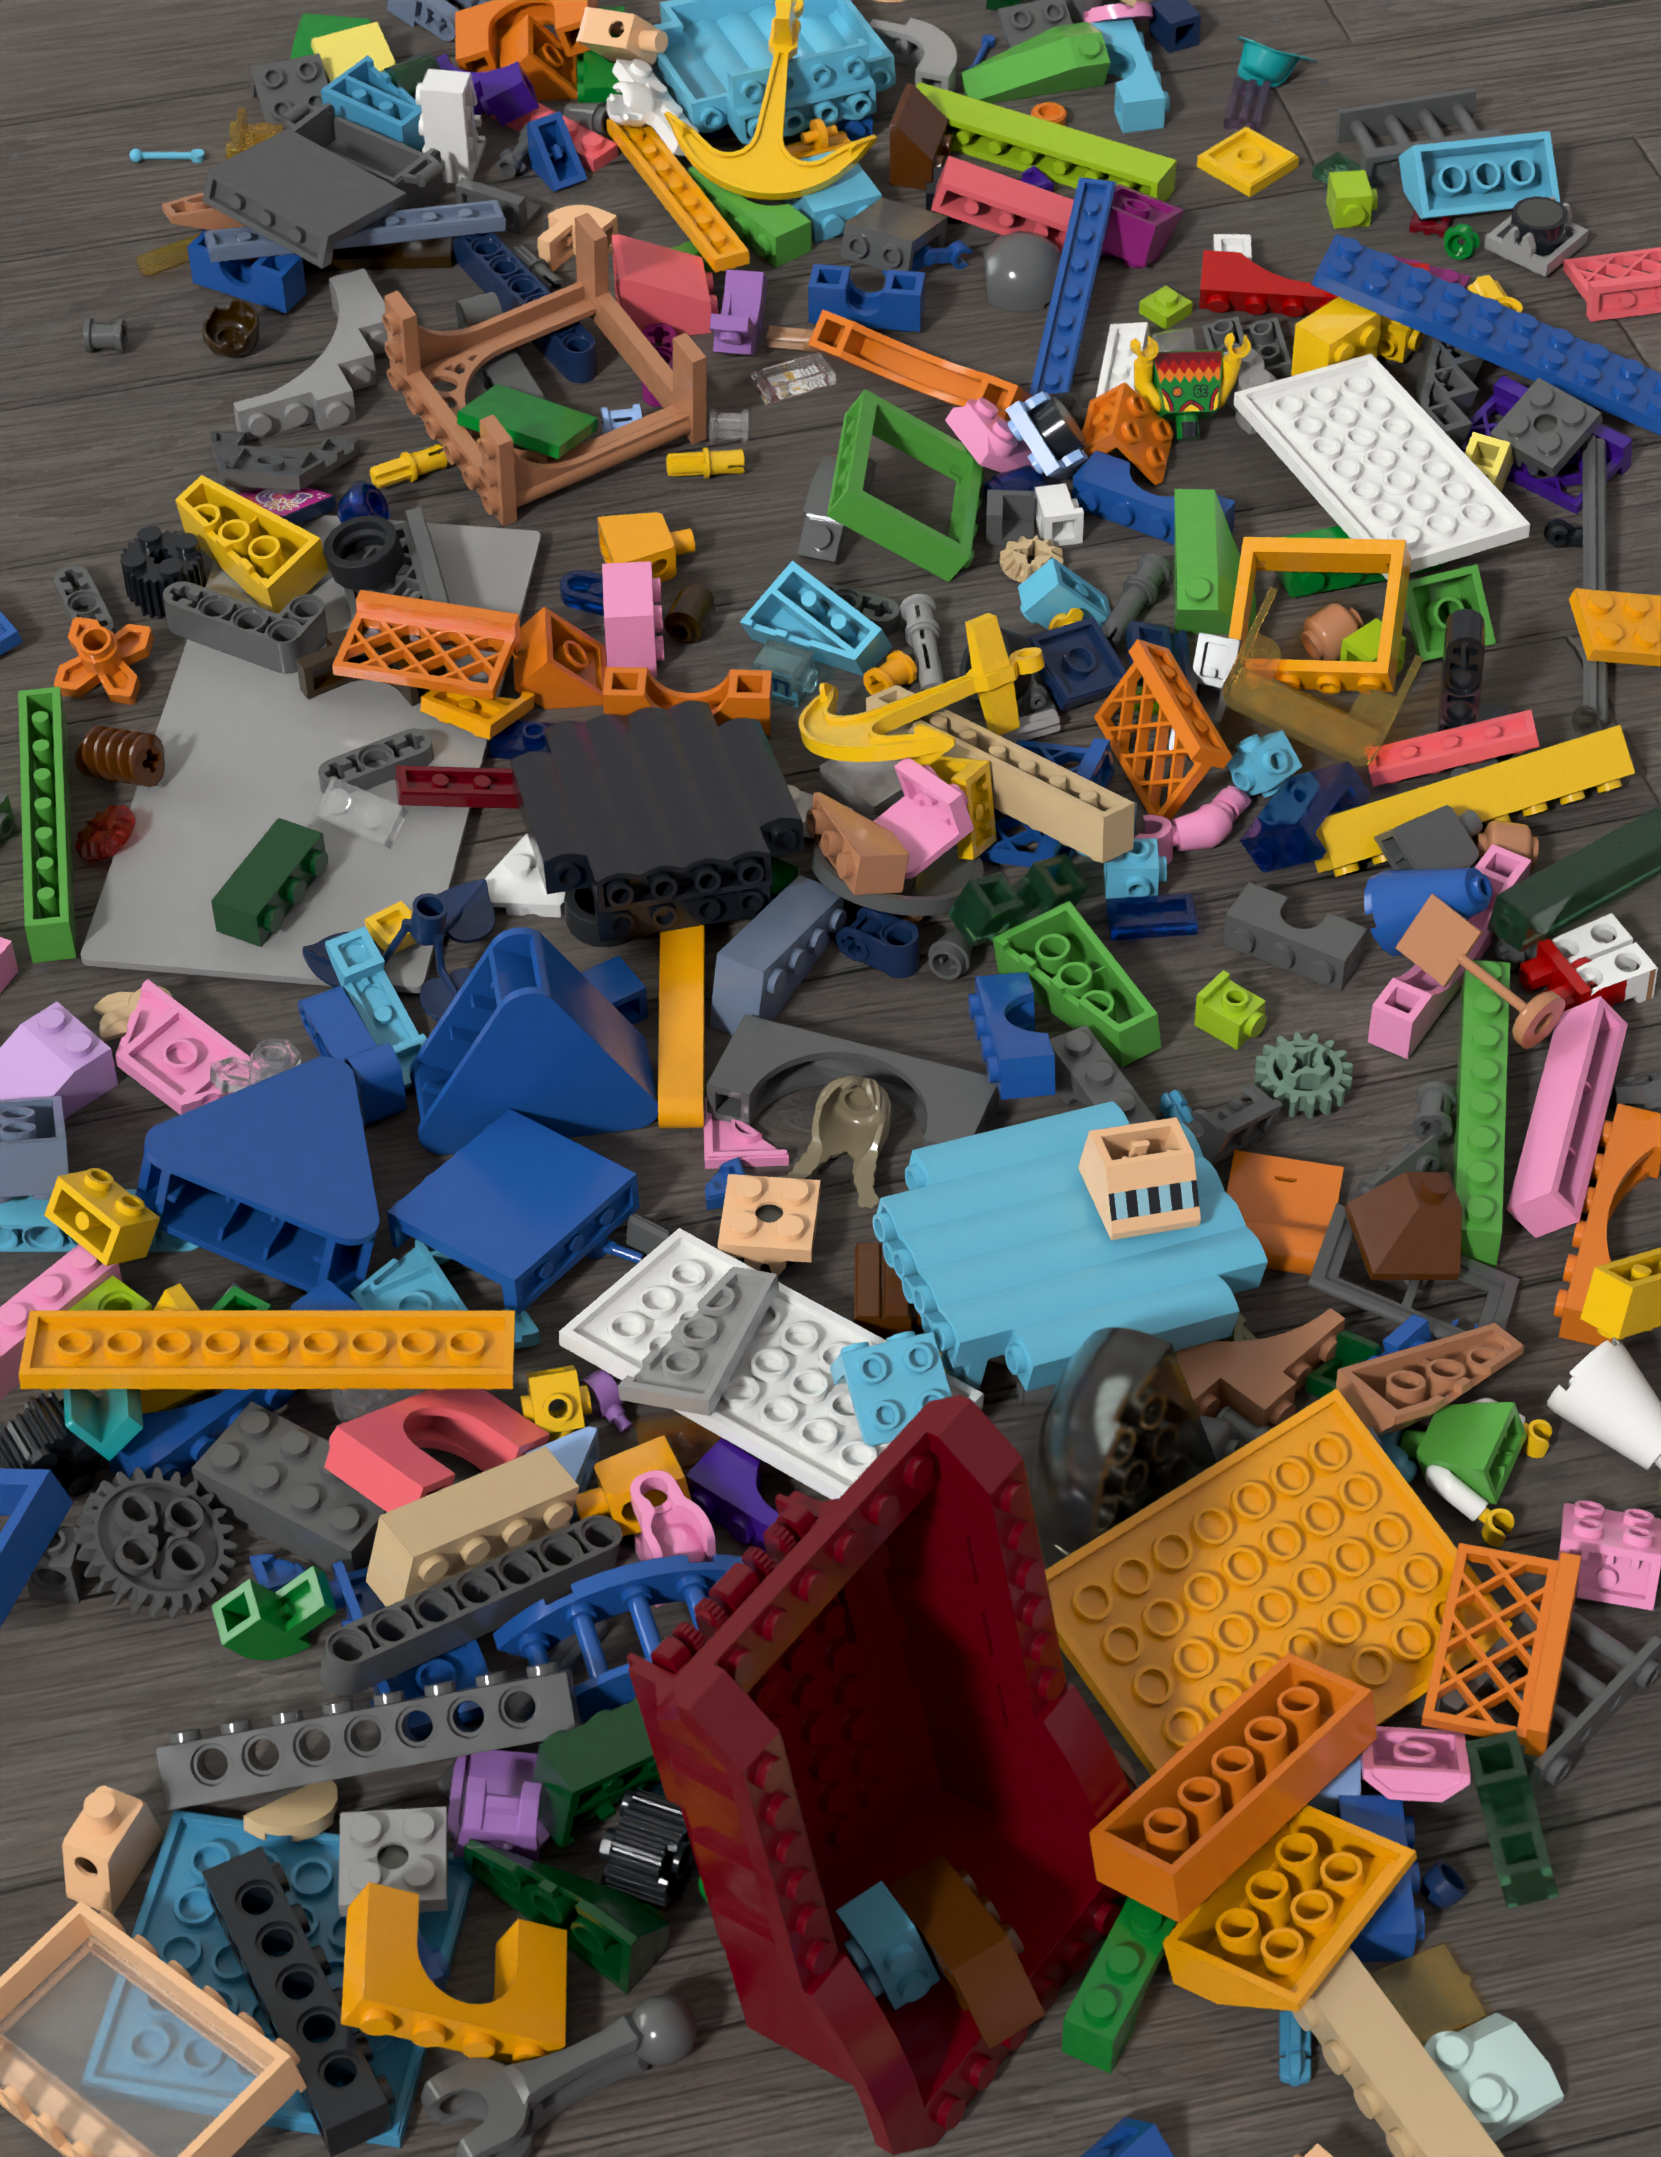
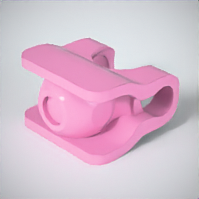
M654 1470L637 1476L632 1481L630 1494L632 1508L642 1531L633 1534L634 1547L639 1560L645 1561L654 1558L687 1555L690 1563L713 1562L712 1558L716 1554L715 1534L704 1511L683 1495L677 1482L669 1473ZM657 1489L663 1491L667 1495V1500L660 1506L653 1507L649 1499L643 1496L649 1490ZM658 1604V1605H655V1606H656V1607H660V1606L665 1605V1604Z

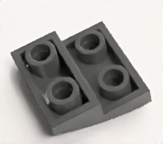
M1235 316L1202 326L1208 350L1223 349L1224 355V352L1228 351L1224 344L1227 334L1233 333L1235 337L1232 345L1233 348L1240 347L1243 343V337L1246 335L1251 343V348L1256 350L1263 358L1264 370L1270 372L1276 379L1291 376L1292 362L1278 317L1260 320L1241 327L1239 317Z

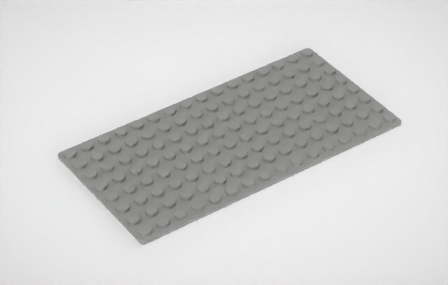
M322 515L298 526L321 538L324 548V542L330 532L341 523L355 517ZM388 520V521L391 522L393 525H397V524H401V523L407 522V521ZM427 523L450 604L519 614V621L521 622L541 545V534L533 530ZM405 537L400 539L401 544L406 539ZM359 551L350 554L346 559L352 561L360 560L366 552ZM214 561L205 588L262 608ZM403 564L397 574L404 576L411 566ZM329 569V572L305 594L315 595L323 600L328 634L349 629L353 621L344 587L334 581ZM386 582L382 584L377 592L389 594L395 587V584ZM407 589L402 596L414 598L418 591ZM187 639L155 733L162 741L164 747V775L157 786L150 788L137 786L80 953L82 963L86 966L330 986L320 980L308 967L302 954L303 947L315 944L327 936L336 933L351 932L364 927L365 918L399 901H402L412 911V904L417 896L426 893L437 895L450 889L472 807L398 805L395 779L344 799L328 798L320 790L318 776L320 765L331 758L404 730L416 728L428 732L432 738L434 757L428 766L482 768L489 739L476 737L467 730L452 724L442 723L437 718L421 712V703L412 707L396 688L384 682L371 680L354 681L308 700L300 690L298 671L290 674L278 673ZM326 643L322 646L321 649L327 647ZM439 644L444 651L457 647ZM479 650L484 657L495 654V652ZM469 654L453 662L458 668H461L476 661ZM510 661L496 692V697H501ZM483 671L468 677L469 681L487 683L489 676ZM373 760L368 762L366 766L376 768L385 765L387 762ZM278 818L322 832L325 851L328 854V864L325 872L320 877L315 878L306 890L302 901L298 905L293 906L285 916L280 929L276 933H272L262 947L216 931L211 900ZM415 943L391 956L387 964L384 965V971L396 992H421V988L427 981L435 951L434 945L423 946ZM378 945V947H379V952H380V954L382 955V954L384 953V951H383V949Z

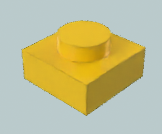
M402 901L364 919L365 926L372 939L384 952L401 929L402 920L411 919L412 911ZM410 932L404 937L394 954L417 943Z

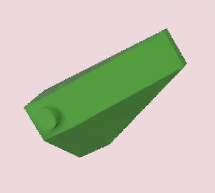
M1089 22L1053 27L961 72L960 77L965 96L987 103H996L1104 86L1110 66V59L1102 32Z
M1174 489V633L1185 630L1187 634H1229L1241 556L1214 489ZM1255 592L1252 599L1248 635H1256Z

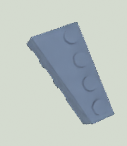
M799 875L717 953L709 1027L733 1036L744 1014L773 1021L835 935L844 927L847 919V912L843 910L844 898L829 890L822 883Z

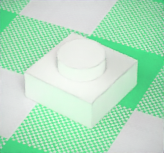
M1214 234L1213 251L1241 252L1252 261L1251 234Z

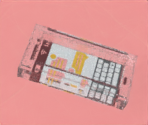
M818 352L751 372V384L766 405L835 385L836 373L822 354Z

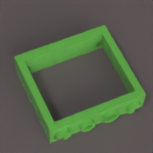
M865 389L844 414L827 516L950 582L962 567H969L975 554L972 549V542L978 530V524L975 523L982 502V499L979 498V491L985 479V474L982 473L983 466L978 464L963 443ZM872 435L956 481L948 537L863 491Z

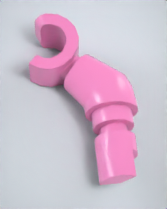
M1228 785L1227 788L1222 789L1210 804L1202 805L1197 811L1177 817L1172 820V823L1169 819L1162 816L1143 815V833H1139L1134 839L1157 838L1158 856H1166L1168 865L1173 858L1174 846H1176L1178 851L1211 849L1219 845L1232 832V824L1252 800L1245 791Z

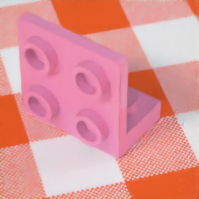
M1587 1500L1577 1501L1575 1504L1564 1503L1561 1541L1557 1561L1560 1560L1561 1552L1581 1556L1577 1598L1653 1611L1661 1569V1519L1654 1518L1652 1513L1641 1509H1627L1625 1512L1606 1510L1601 1504Z

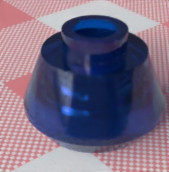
M364 481L354 483L339 502L338 517L341 523L355 517L368 515L383 517L388 520L389 507L383 493L371 483Z

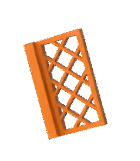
M360 590L356 598L357 612L332 664L333 675L493 700L511 656H517L521 647L519 614ZM363 627L378 629L382 632L367 639L361 635ZM411 634L421 639L404 645L399 638ZM389 642L396 648L380 656L374 650V648ZM439 644L457 647L444 651ZM429 648L435 654V656L420 662L414 657L415 654ZM479 650L495 652V654L484 657ZM365 653L370 659L360 664L348 662L350 658ZM469 654L476 661L461 668H458L453 662ZM402 659H405L410 665L401 670L390 669L387 666ZM443 665L450 671L441 676L429 675L428 671ZM483 671L489 676L487 683L469 681L468 677Z
M1137 639L1128 651L1134 661L1094 715V718L1105 738L1110 740L1115 756L1148 814L1162 816L1171 821L1212 766L1224 769L1231 760L1232 755L1169 648ZM1143 676L1142 695L1136 696L1137 682ZM1158 702L1160 706L1158 722L1151 723L1153 703ZM1141 703L1138 724L1132 725L1134 704ZM1122 705L1119 726H1114L1111 717L1119 706ZM1169 729H1173L1175 732L1174 748L1172 750H1167ZM1156 730L1154 751L1147 752L1150 731ZM1137 732L1135 751L1130 753L1128 750L1130 734ZM1185 756H1189L1194 765L1187 775L1182 778ZM1165 758H1172L1169 779H1163ZM1153 759L1150 780L1146 781L1144 779L1146 760ZM1162 787H1168L1167 801L1161 808L1159 805Z
M1459 1543L1422 1715V1726L1525 1745L1524 1754L1540 1757L1547 1750L1579 1583L1580 1555L1561 1552L1560 1560L1556 1561ZM1470 1561L1489 1565L1496 1576L1476 1587L1464 1573L1466 1562ZM1525 1572L1547 1576L1545 1586L1528 1596L1524 1594L1513 1579ZM1505 1585L1517 1602L1496 1613L1483 1596ZM1462 1586L1466 1590V1593L1459 1596ZM1542 1601L1539 1612L1534 1605ZM1475 1602L1488 1619L1466 1630L1455 1616L1456 1611ZM1525 1611L1537 1625V1628L1532 1633L1518 1640L1504 1622ZM1496 1628L1509 1646L1487 1657L1474 1639ZM1453 1629L1458 1636L1450 1640ZM1466 1645L1479 1663L1457 1674L1446 1658L1448 1654ZM1533 1645L1532 1654L1530 1656L1526 1649ZM1517 1655L1528 1669V1674L1509 1684L1495 1666ZM1487 1672L1500 1690L1479 1702L1465 1684ZM1444 1673L1449 1680L1441 1684ZM1455 1689L1470 1706L1457 1715L1435 1711L1438 1699ZM1522 1690H1524L1523 1700L1517 1695ZM1508 1699L1520 1714L1518 1725L1515 1727L1495 1723L1486 1711Z

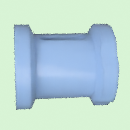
M633 404V407L630 409L611 411L607 407H602L601 423L603 434L642 418L640 404Z

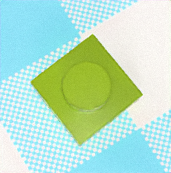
M1165 285L1140 301L1139 313L1166 330L1192 314L1193 302Z

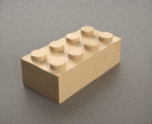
M544 1446L379 1516L366 1582L387 1607L569 1526L579 1485L548 1448Z

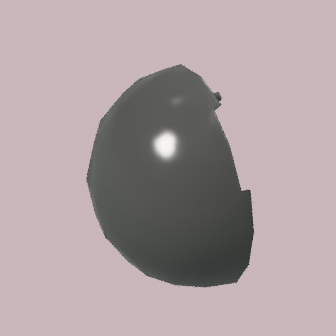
M1016 231L1000 236L988 245L983 252L987 302L1006 311L1030 312L1044 309V305L1051 302L1062 252L1054 242L1039 233Z

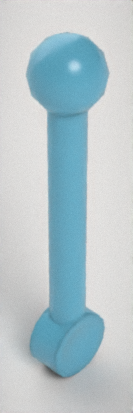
M135 148L129 154L130 159L136 163L141 162L142 159H191L194 163H201L205 160V152L202 149H194L191 152H142L140 149Z

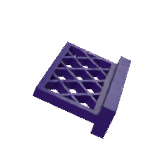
M1502 376L1494 384V394L1469 419L1473 424L1466 440L1471 438L1473 432L1490 436V432L1498 423L1489 424L1487 418L1493 412L1504 417L1529 388ZM1600 424L1591 435H1595L1596 438H1603L1606 441V478L1608 482L1616 473L1623 475L1630 468L1632 439ZM1464 443L1461 448V450L1464 453L1468 446V444ZM1583 445L1578 449L1574 459L1567 464H1577L1579 470L1577 474L1556 475L1555 477L1536 479L1529 475L1525 464L1518 468L1513 462L1507 479L1578 514L1583 509V491L1574 498L1562 492L1561 487L1582 484L1583 487Z

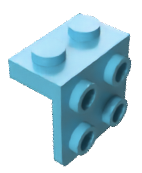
M914 1331L902 1332L887 1338L885 1343L869 1346V1342L855 1343L840 1350L841 1353L831 1364L830 1371L834 1385L847 1383L861 1436L867 1446L875 1447L891 1443L928 1401L952 1397L933 1331L915 1335Z

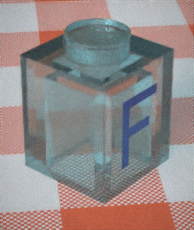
M768 639L752 664V670H772L773 701L799 708L807 693H813L816 688L818 670L814 669V651Z

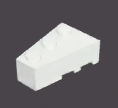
M428 69L423 82L418 83L416 88V104L421 105L422 109L419 119V134L424 136L425 140L422 153L427 152L431 148L440 151L444 168V183L457 184L462 178L473 180L487 142L485 136H478L476 127H481L482 120L480 115H474L473 106H476L477 98L471 73Z

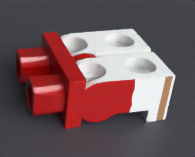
M1611 913L1561 934L1552 941L1548 938L1538 942L1536 957L1520 964L1518 978L1527 991H1533L1545 986L1548 989L1546 991H1552L1565 1000L1564 1011L1599 996L1611 1007L1614 1004L1634 998L1637 1003L1652 999L1654 997L1658 967L1637 942L1633 943L1631 935Z

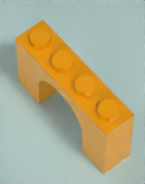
M368 1882L348 1906L341 2024L360 2028L369 2035L395 2036L412 2040L414 2044L421 2047L438 2046L462 2052L469 2058H489L511 2064L537 2059L558 2052L565 2047L567 1930L517 1919L496 1943L493 2002L470 2004L458 2001L441 1991L430 1980L422 1967L417 1949L419 1894Z

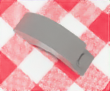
M910 18L906 25L876 19L871 20L869 25L893 54L894 62L904 63L916 69L915 86L918 82L956 93L957 51L952 40L943 31L929 23Z

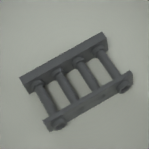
M1475 88L1338 109L1336 129L1337 143L1358 142L1362 149L1360 170L1366 171L1370 187L1401 183L1402 178L1398 156L1413 145L1504 135L1499 128L1479 131L1474 123ZM1458 124L1464 133L1445 136L1440 127ZM1425 130L1430 139L1411 142L1406 132ZM1391 135L1396 144L1377 148L1372 138Z
M1542 1601L1534 1605L1539 1612ZM1574 1604L1569 1632L1623 1669L1606 1685L1576 1663L1564 1657L1561 1679L1593 1701L1578 1717L1559 1704H1555L1552 1725L1563 1733L1540 1757L1524 1754L1525 1745L1499 1741L1533 1765L1528 1787L1530 1795L1537 1798L1549 1784L1554 1787L1559 1785L1572 1766L1571 1760L1639 1687L1646 1690L1654 1683L1661 1672V1663L1658 1662L1661 1651L1660 1638L1654 1635L1638 1653H1635L1579 1615V1608ZM1525 1612L1509 1629L1519 1640L1535 1631L1537 1625ZM1501 1636L1485 1654L1487 1657H1490L1509 1645ZM1533 1645L1526 1649L1530 1656L1532 1654ZM1515 1655L1495 1667L1505 1680L1511 1684L1520 1679L1518 1677V1670L1524 1664ZM1487 1672L1465 1684L1479 1702L1500 1690ZM1455 1689L1441 1698L1439 1712L1457 1715L1470 1706ZM1524 1690L1517 1693L1521 1700H1523ZM1491 1710L1486 1711L1495 1723L1512 1726Z

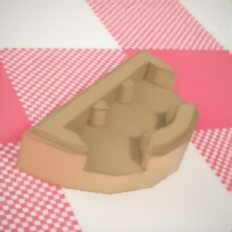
M332 1780L309 1784L244 1815V1831L262 1840H267V1834L275 1836L292 1835V1842L315 1837L329 1828L334 1822V1814L338 1808L337 1786Z

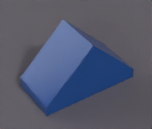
M561 111L527 123L530 167L553 192L587 180Z

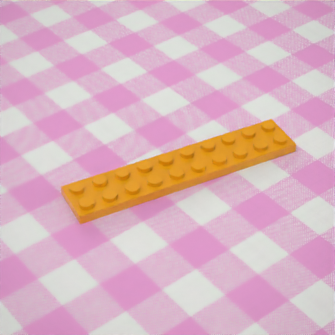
M30 1310L19 1369L20 1389L42 1390L513 1389L515 1311Z

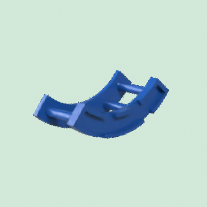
M714 1554L713 1562L693 1563L689 1562L687 1555H676L640 1561L603 1571L571 1584L573 1593L547 1605L544 1598L532 1604L493 1633L498 1650L528 1659L529 1666L549 1663L547 1651L560 1641L576 1633L590 1677L589 1680L575 1687L581 1724L583 1725L596 1713L606 1709L613 1710L631 1702L636 1697L628 1671L630 1668L629 1664L627 1663L609 1670L594 1624L630 1611L645 1655L643 1659L652 1663L651 1653L662 1641L650 1606L672 1602H686L693 1624L698 1630L695 1619L696 1614L693 1608L702 1598L705 1599L707 1597L710 1599V1589L735 1563H744L741 1561V1557Z

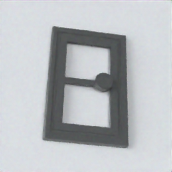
M1337 1203L1307 1286L1400 1325L1413 1314L1428 1320L1431 1338L1436 1340L1465 1332L1463 1329L1411 1308L1417 1288L1426 1286L1429 1280H1403L1408 1286L1403 1302L1400 1304L1338 1278L1354 1234L1345 1212V1206ZM1461 1255L1458 1280L1487 1291L1477 1328L1496 1323L1505 1330L1520 1279Z

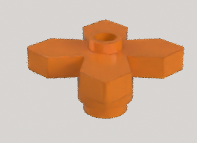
M75 617L71 624L68 640L79 656L59 665L54 687L60 686L62 696L81 698L101 683L111 702L135 704L141 683L138 676L129 666L150 655L154 641L151 628L149 626L127 624L114 634L109 629L100 626L96 619Z

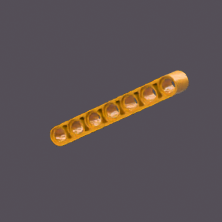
M705 925L660 932L659 1129L704 1128Z

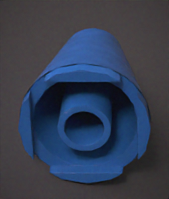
M1476 868L1384 870L1379 874L1373 875L1369 878L1364 890V909L1366 915L1373 913L1377 927L1370 930L1374 939L1382 950L1391 956L1403 955L1395 947L1431 894L1438 896L1469 920L1486 910L1492 897V886L1488 877Z

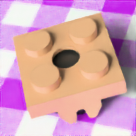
M728 1174L718 1249L733 1258H741L744 1264L757 1271H760V1269L770 1270L771 1273H775L777 1276L786 1267L793 1265L795 1262L812 1263L821 1195V1180Z

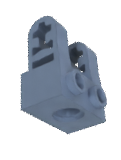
M388 0L387 11L413 28L419 24L442 40L451 41L455 38V12L459 11V9L450 4L449 0ZM492 0L452 1L467 9Z

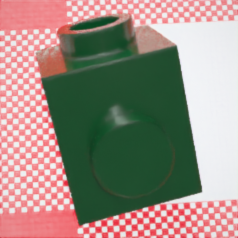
M1348 1330L1341 1331L1336 1335L1335 1357L1307 1375L1306 1392L1318 1398L1327 1395L1336 1389L1338 1369L1364 1362L1373 1355L1380 1356L1381 1346Z

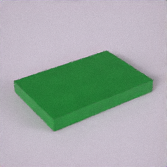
M500 384L494 385L457 413V424L480 432L479 420L494 414L513 439V444L556 459L562 457L597 431L598 426L597 417Z

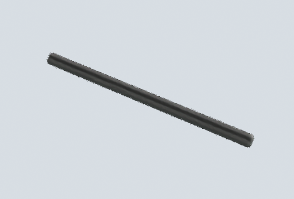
M1591 435L1587 442L1583 443V589L1607 591L1606 441L1603 438H1596L1595 435ZM1583 647V723L1586 727L1601 730L1603 724L1608 722V662L1588 661Z

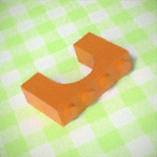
M492 0L455 12V50L459 69L467 72H487L499 69L500 40L527 14L543 26H555L567 57L590 51L589 48L577 42V37L585 7L598 8V0Z

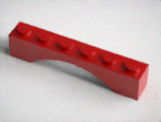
M1203 250L1199 309H1208L1217 313L1229 310L1245 311L1252 315L1278 313L1288 317L1311 315L1338 296L1311 285L1312 283L1291 280L1273 274L1252 262L1241 252ZM1403 262L1429 272V264Z

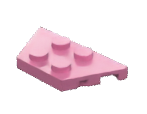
M147 979L143 983L139 1002L135 1011L132 1010L127 1023L126 1035L121 1038L116 1051L115 1065L178 1114H184L274 1076Z

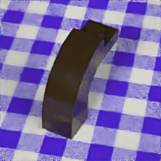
M365 627L361 631V635L365 639L382 633L381 630ZM348 629L325 635L326 648L296 660L300 690L308 700L342 685L364 680L333 675L332 664ZM409 634L399 639L404 645H407L421 638ZM391 642L374 648L379 656L396 649ZM430 648L414 655L419 662L435 656ZM365 653L350 658L348 662L360 664L370 659ZM402 659L387 666L390 669L401 670L410 665L405 659ZM444 665L428 671L429 675L435 676L447 673ZM387 683L396 688L412 707L420 704L421 697L431 691Z

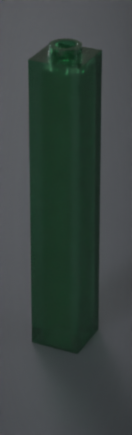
M1658 806L1497 894L1487 930L1519 952H1522L1660 874L1661 807Z

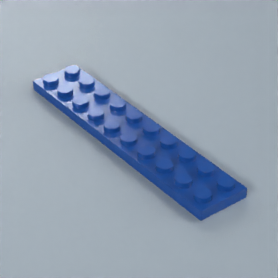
M1338 234L1333 238L1311 285L1533 381L1540 378L1586 404L1661 435V373L1643 366L1634 359H1626L1612 353L1602 345L1591 344L1577 338L1567 330L1554 328L1540 322L1530 314L1519 313L1505 307L1495 299L1484 298L1470 292L1460 284L1450 283L1433 276L1425 269L1415 268L1398 261L1388 253H1380L1361 245L1353 238H1345Z

